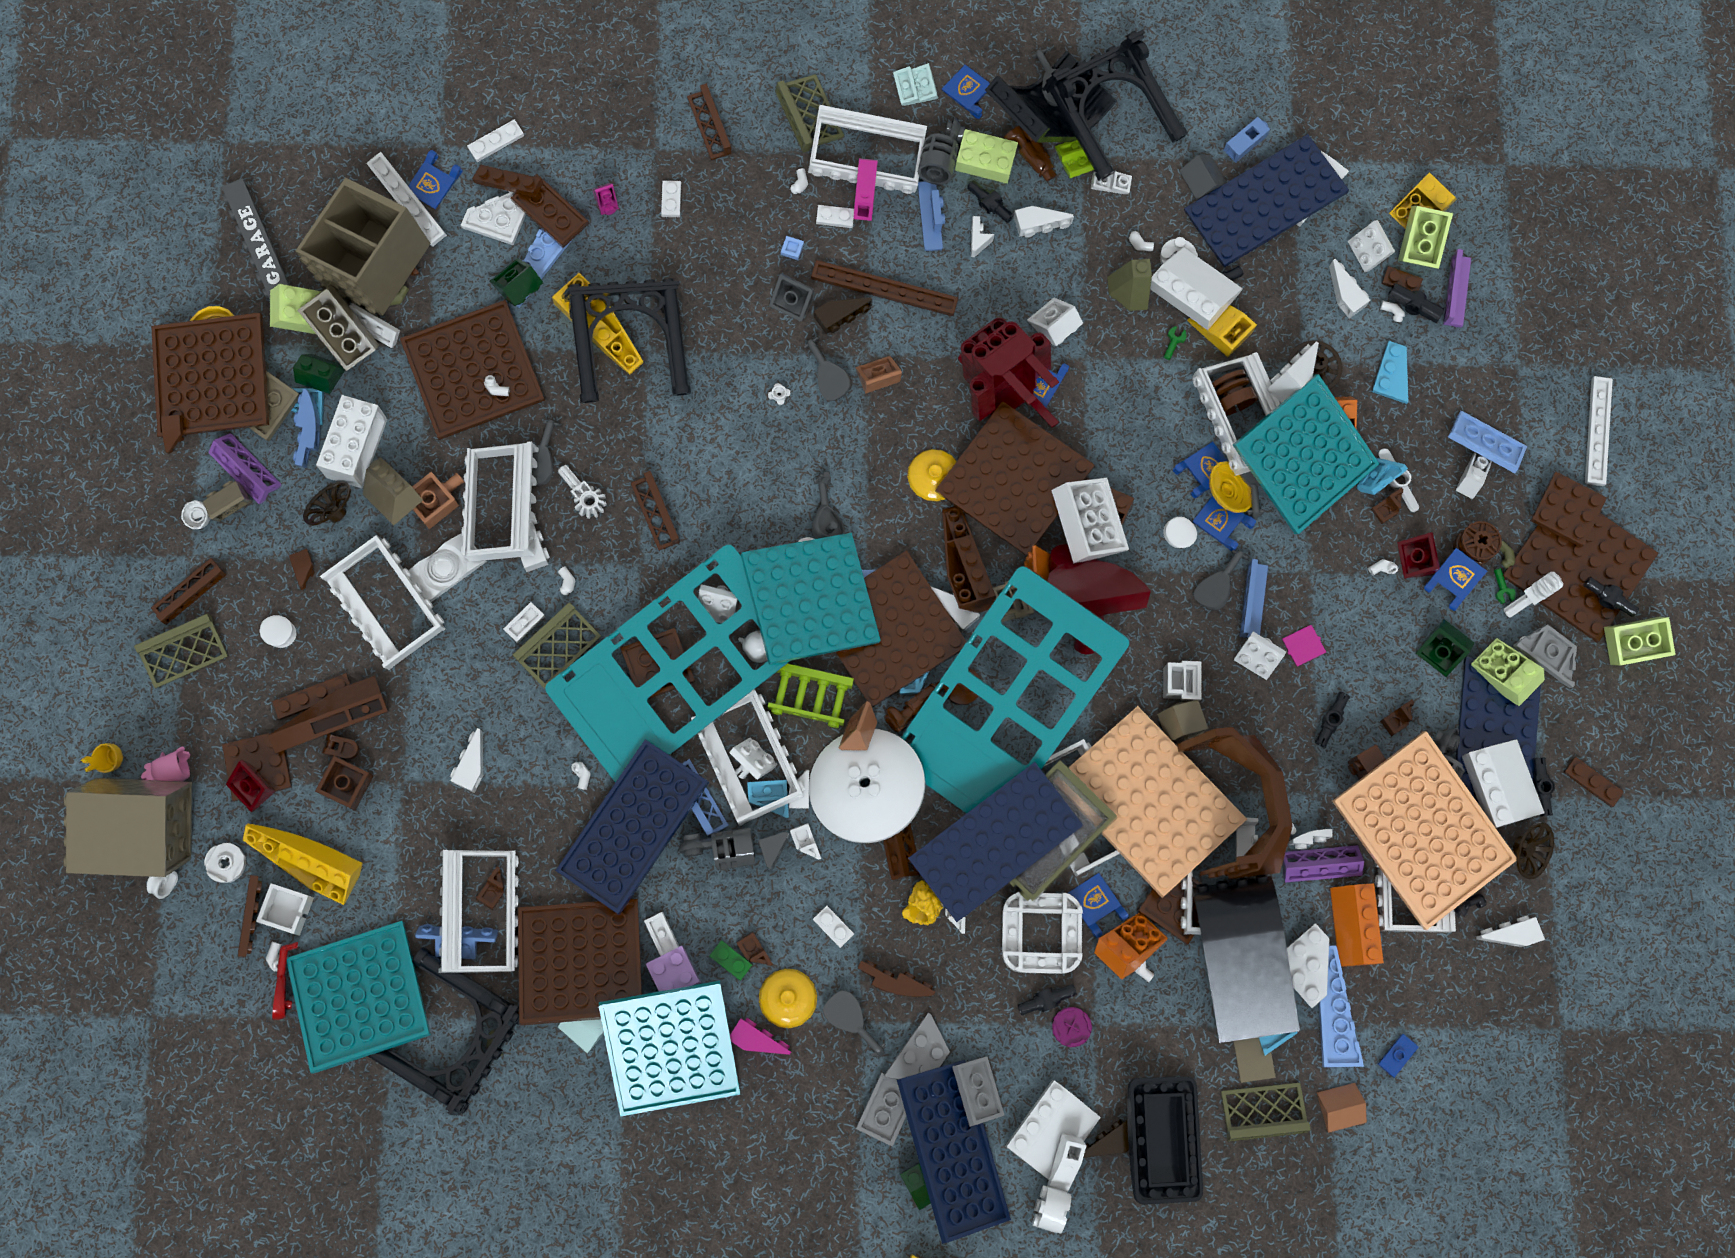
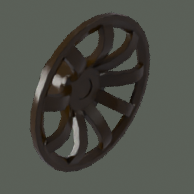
M1310 340L1297 345L1290 353L1287 363L1291 365L1290 360L1298 354L1297 351L1308 344L1313 345L1317 340ZM1317 341L1321 348L1316 355L1313 376L1319 374L1330 390L1341 378L1343 371L1342 361L1333 347L1322 341ZM1327 348L1334 356L1328 358L1324 354L1325 349ZM1337 360L1338 370L1331 369L1328 363ZM1325 371L1337 375L1332 383L1328 381Z
M338 481L320 490L307 504L303 513L304 522L307 525L315 526L328 520L332 523L340 521L347 512L343 506L350 497V485L345 481ZM330 489H332V491H331L332 500L330 499V497H329L328 494H327V491L330 490ZM344 490H347L346 495H341ZM322 495L326 504L317 499ZM312 505H316V506H319V507H320V508L310 509V508L312 507ZM320 516V521L314 522L315 518Z
M1543 822L1533 824L1523 836H1519L1514 842L1513 852L1517 855V868L1523 878L1535 879L1540 876L1552 857L1554 834L1548 824ZM1539 827L1540 830L1536 835L1534 829ZM1546 829V836L1540 838L1544 834V830ZM1549 840L1548 847L1538 846L1539 844H1542ZM1536 852H1548L1546 859ZM1534 858L1542 864L1539 870ZM1526 862V868L1523 870L1521 864ZM1532 866L1533 872L1532 874H1528Z

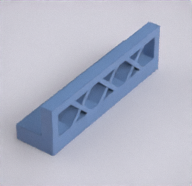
M1252 559L1248 564L1239 636L1243 638H1249L1252 632L1260 635L1268 566L1258 564L1257 559Z
M690 759L682 763L685 766L689 765L690 769L697 773ZM705 788L704 792L707 797H703L702 793L698 803L696 801L692 807V811L709 838L711 833H717L729 825L709 791ZM701 799L711 802L710 812L701 810ZM711 815L719 817L723 823L714 830L709 823Z

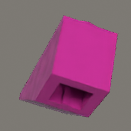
M859 158L853 219L872 221L878 160Z
M612 183L592 189L601 215H611L619 209Z
M748 1018L745 1021L740 1019L730 1034L731 1042L745 1051L791 1054V1051L788 1050L790 1048L789 1045L781 1040L777 1043L771 1039L773 1035L765 1029L760 1032L755 1028L757 1024Z

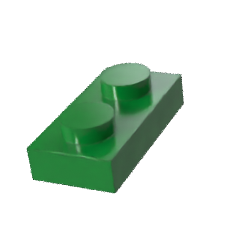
M722 940L709 955V957L740 981L753 966Z

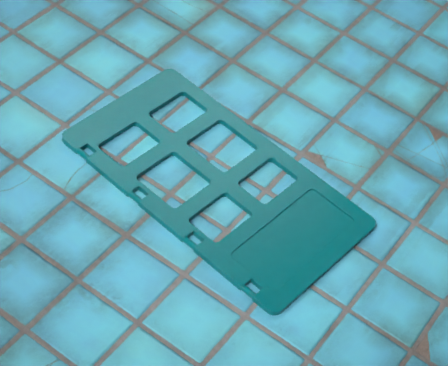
M725 545L576 660L567 669L546 684L545 690L616 783L645 739L668 755H671L790 661L770 665L767 661L757 670H753L730 641V634L748 620L753 619L758 626L759 624L742 558L732 545ZM716 560L719 565L709 571L706 566ZM713 574H718L742 605L740 610L722 624L716 623L694 594V589ZM668 596L671 602L662 608L659 603ZM683 601L706 631V636L677 659L672 660L648 630V625L677 602ZM618 634H621L624 639L614 645L611 640ZM632 637L638 638L660 667V672L640 687H636L612 656L614 651ZM718 647L742 677V681L711 706H707L685 678L683 671L712 648ZM573 670L576 676L567 682L564 676ZM669 682L675 686L696 714L693 720L674 734L670 732L648 703V698Z
M1019 567L901 737L905 741L910 733L916 736L909 745L915 751L922 764L925 784L967 814L1035 762L1042 769L1127 650L1129 639L1028 567ZM1013 585L1017 588V591L1011 598L1006 593ZM1016 599H1021L1053 622V626L1038 647L1033 646L1002 624V618ZM1065 633L1071 634L1102 657L1101 662L1087 681L1081 680L1050 657V653ZM977 635L983 638L978 647L972 644ZM992 635L1027 659L1026 665L1005 694H1000L969 671V666ZM1039 670L1045 671L1076 694L1075 699L1052 729L1017 705V700ZM958 683L963 684L994 707L993 712L978 731L943 706ZM943 685H946L949 689L942 696L938 692ZM1006 717L1011 718L1042 741L1041 747L1027 765L1018 761L991 740Z

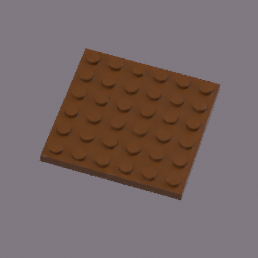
M506 300L400 338L438 440L545 401ZM492 375L499 386L509 387V396L490 394L484 385L485 377Z
M252 313L151 326L157 437L163 438L161 416H183V435L269 425L263 314Z
M1002 401L936 488L935 492L1027 556L1032 546L1037 545L1059 515L1052 490L1067 482L1085 480L1095 465Z
M1600 513L1582 547L1537 525L1515 556V564L1507 568L1503 576L1504 579L1524 592V590L1548 573L1555 572L1562 579L1563 587L1539 603L1595 642H1599L1605 634L1604 627L1611 625L1620 609L1611 610L1600 605L1597 594L1583 586L1585 580L1591 576L1603 585L1612 584L1618 586L1623 590V596L1627 600L1659 553Z
M905 551L864 577L881 641L877 644L836 651L872 708L958 654L967 642L908 551Z
M630 899L620 915L600 901L518 907L520 1026L601 1019L599 1002L642 995L638 899Z

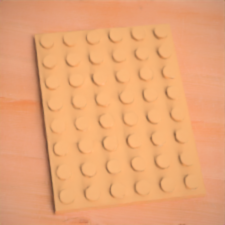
M1139 706L1132 710L1069 767L1118 817L1102 835L1162 898L1247 820L1183 752H1178V747ZM1060 777L1054 780L1053 783L1095 827L1103 821Z
M1423 731L1332 800L1424 930H1428L1517 861V857L1427 731Z

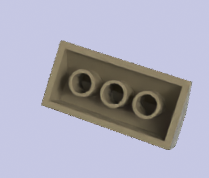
M332 285L325 288L297 310L346 371L379 347L378 342Z
M381 457L373 461L366 469L363 495L393 526L423 501L412 486Z

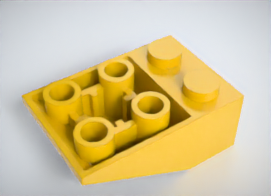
M1429 172L1389 214L1406 229L1411 206H1420L1445 212L1457 199Z
M1231 305L1227 307L1209 330L1191 318L1187 320L1227 357L1253 333L1257 326L1246 314Z

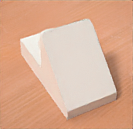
M973 216L971 257L977 256L994 239V234H983V223H980V216Z

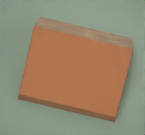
M891 356L855 367L865 394L898 383L901 380V369Z
M868 701L848 721L839 749L868 750L877 725V719Z
M1355 1083L1317 1092L1328 1133L1367 1123L1366 1102Z

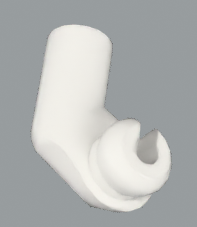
M804 168L796 171L798 180L790 188L793 194L803 192L808 186Z
M1133 231L1130 234L1129 240L1136 250L1153 251L1154 242H1144L1137 231Z
M1387 301L1381 302V310L1392 312L1394 314V321H1403L1405 312L1398 304Z
M564 566L558 571L564 579L560 592L563 595H568L574 590L575 578Z
M574 762L571 769L579 777L577 788L587 790L590 771L582 762Z
M272 941L266 961L273 971H277L278 953L282 944Z
M1146 961L1135 971L1148 982L1155 975L1146 968Z

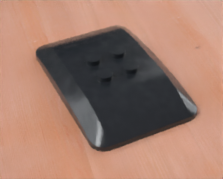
M1192 1077L1132 1079L1128 1084L1127 1121L1134 1199L1142 1205L1199 1201L1203 1196V1175L1196 1081Z

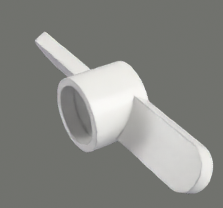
M1381 449L1379 451L1380 459L1396 462L1388 449ZM1406 470L1401 474L1406 480L1405 484H1398L1393 480L1390 486L1396 490L1402 487L1404 489L1402 497L1411 512H1416L1419 509V505L1408 487L1411 481V474Z

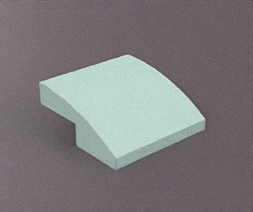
M929 63L913 69L909 66L893 72L902 106L938 99Z

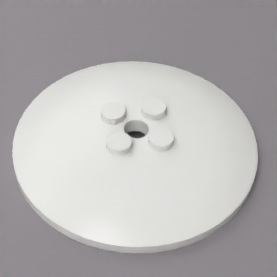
M880 729L874 730L868 750L839 749L843 735L833 740L816 759L809 780L811 805L820 822L836 836L856 843L879 842L898 834L914 819L924 798L925 775L915 751L899 736ZM863 779H870L868 787L860 786V782Z

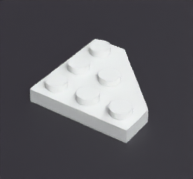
M508 191V194L501 197L496 196L485 201L480 206H473L467 209L461 227L514 245L526 214L511 201V197L515 193Z
M1316 923L1287 948L1293 988L1311 1008L1315 1007L1327 996L1329 938Z

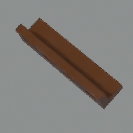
M707 83L700 85L701 92L688 95L687 99L710 159L714 160L732 154L731 145ZM702 97L704 100L702 107L694 105L692 99ZM702 112L710 116L707 123L699 119ZM708 128L716 132L713 139L705 135ZM713 144L720 145L723 152L713 155L711 150Z
M651 471L643 473L644 478L631 482V486L656 546L660 551L678 544L680 541ZM647 482L649 488L646 495L638 492L636 485ZM647 499L655 501L656 505L653 511L645 509L644 504ZM654 515L662 518L663 522L660 528L652 526L651 521ZM660 533L669 535L671 541L660 545L658 540Z
M210 558L153 605L151 609L156 614V617L167 625L224 578L226 574ZM212 564L214 568L205 575V569ZM200 579L190 587L191 580ZM178 591H185L176 600H174L175 594ZM170 604L161 612L158 611L161 605Z
M909 823L905 827L904 833L900 831L898 834L883 840L891 881L920 875L913 864V872H909L908 862L910 861L908 858L916 853L911 823ZM905 842L908 844L909 847L908 852L904 849Z

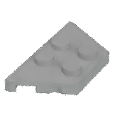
M1543 625L1513 645V647L1544 668L1546 672L1569 688L1574 687L1575 682L1572 681V673L1576 669L1575 656L1577 646L1551 626Z
M930 1013L926 1014L883 1075L885 1078L901 1079L940 1067L950 1051Z

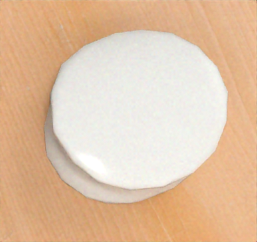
M1185 517L1171 519L1166 523L1163 530L1166 541L1175 548L1190 547L1197 539V531L1194 524Z
M272 615L263 620L260 626V635L267 644L284 648L295 641L296 629L287 618L280 615Z
M173 871L166 877H149L147 881L148 893L153 894L158 899L168 896L178 881L177 872Z

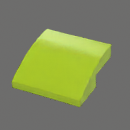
M1077 140L1055 146L1069 178L1094 170Z

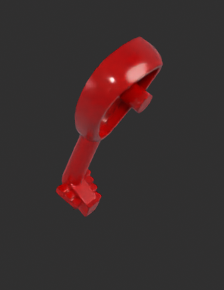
M298 942L284 945L280 948L272 1020L284 1019L286 1017V1009H292V1001L285 1000V971L288 951L298 949Z

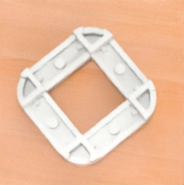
M1020 892L1010 896L1005 902L1002 911V958L1006 966L1019 973L1065 974L1073 971L1082 960L1083 910L1079 902L1067 893H1042L1035 901L1031 899L1027 901ZM1023 913L1061 914V953L1022 952Z

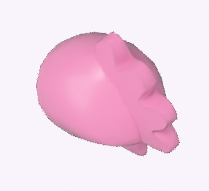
M180 747L166 756L162 752L160 757L152 761V763L145 764L144 768L146 771L141 775L142 780L185 781L190 777L187 762L190 753L184 751V747Z

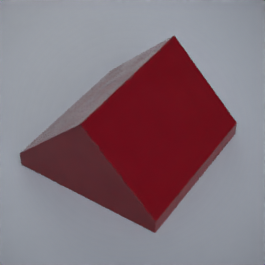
M1432 532L1397 542L1404 579L1432 576L1440 570Z
M244 760L238 762L226 783L228 788L250 812L255 811L275 793L252 765Z

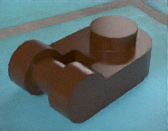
M328 734L326 737V748L323 747L322 754L353 759L359 753V746L351 739ZM335 743H339L338 750H334Z

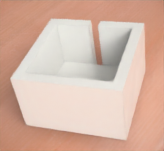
M270 884L256 922L300 936L306 918H303V915H308L314 897Z

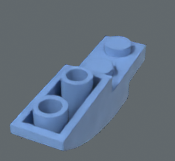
M303 389L298 397L299 410L294 416L295 426L302 429V432L298 434L297 442L299 446L298 450L294 452L293 460L295 465L307 468L311 450H319L320 419L312 393L307 389Z

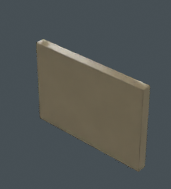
M1259 1037L1233 1041L1241 1083L1276 1078L1272 1054L1270 1052L1264 1056Z

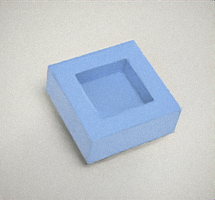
M786 236L781 255L799 260L804 241Z

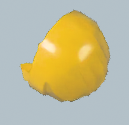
M105 743L97 746L91 757L86 756L81 761L89 764L85 768L86 772L96 769L99 772L108 773L115 771L121 766L123 754L117 745Z

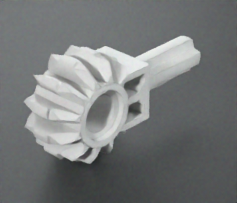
M567 465L560 467L558 473L572 489L571 493L575 498L574 503L577 504L575 506L576 511H580V516L586 514L588 519L591 518V514H594V517L597 518V511L603 513L602 507L607 505L603 501L606 498L605 495L601 494L599 488L594 491V487H589L585 481L581 483ZM588 500H595L594 504L586 505Z
M1555 572L1548 573L1524 590L1525 594L1505 607L1503 609L1505 614L1511 618L1530 604L1536 605L1563 587L1562 579Z

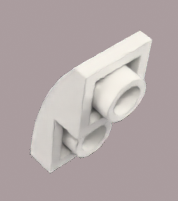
M1115 171L1104 180L1098 181L1095 176L1096 172H1093L1091 189L1120 194L1130 193L1132 176Z
M1332 829L1316 830L1302 834L1289 841V845H1295V849H1307V846L1313 844V838L1314 842H1326V839L1332 837Z

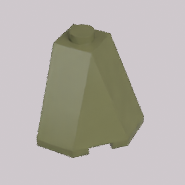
M1150 259L1131 260L1107 277L1109 295L1120 302L1128 311L1148 309L1152 280Z

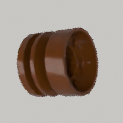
M1243 369L1227 373L1212 383L1218 398L1221 399L1220 403L1226 416L1242 411L1258 400L1252 387H1245L1250 381L1248 378H1245L1246 373Z
M1477 521L1471 523L1456 536L1453 543V551L1455 548H1458L1479 565H1484L1500 551L1502 538L1498 529L1492 524L1485 521Z

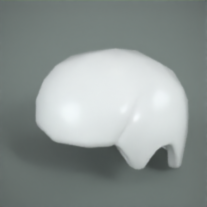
M194 500L188 502L182 510L181 519L191 529L204 528L211 520L204 503ZM202 517L200 521H194L195 519Z

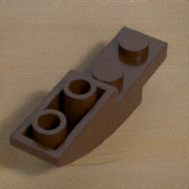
M869 960L861 961L857 968L874 978L871 986L891 994L906 997L933 996L936 992L932 990V985L925 981L922 983L915 981L916 977L906 971L904 974L900 973L897 979H894L893 973L885 969L881 972L876 969L877 965Z

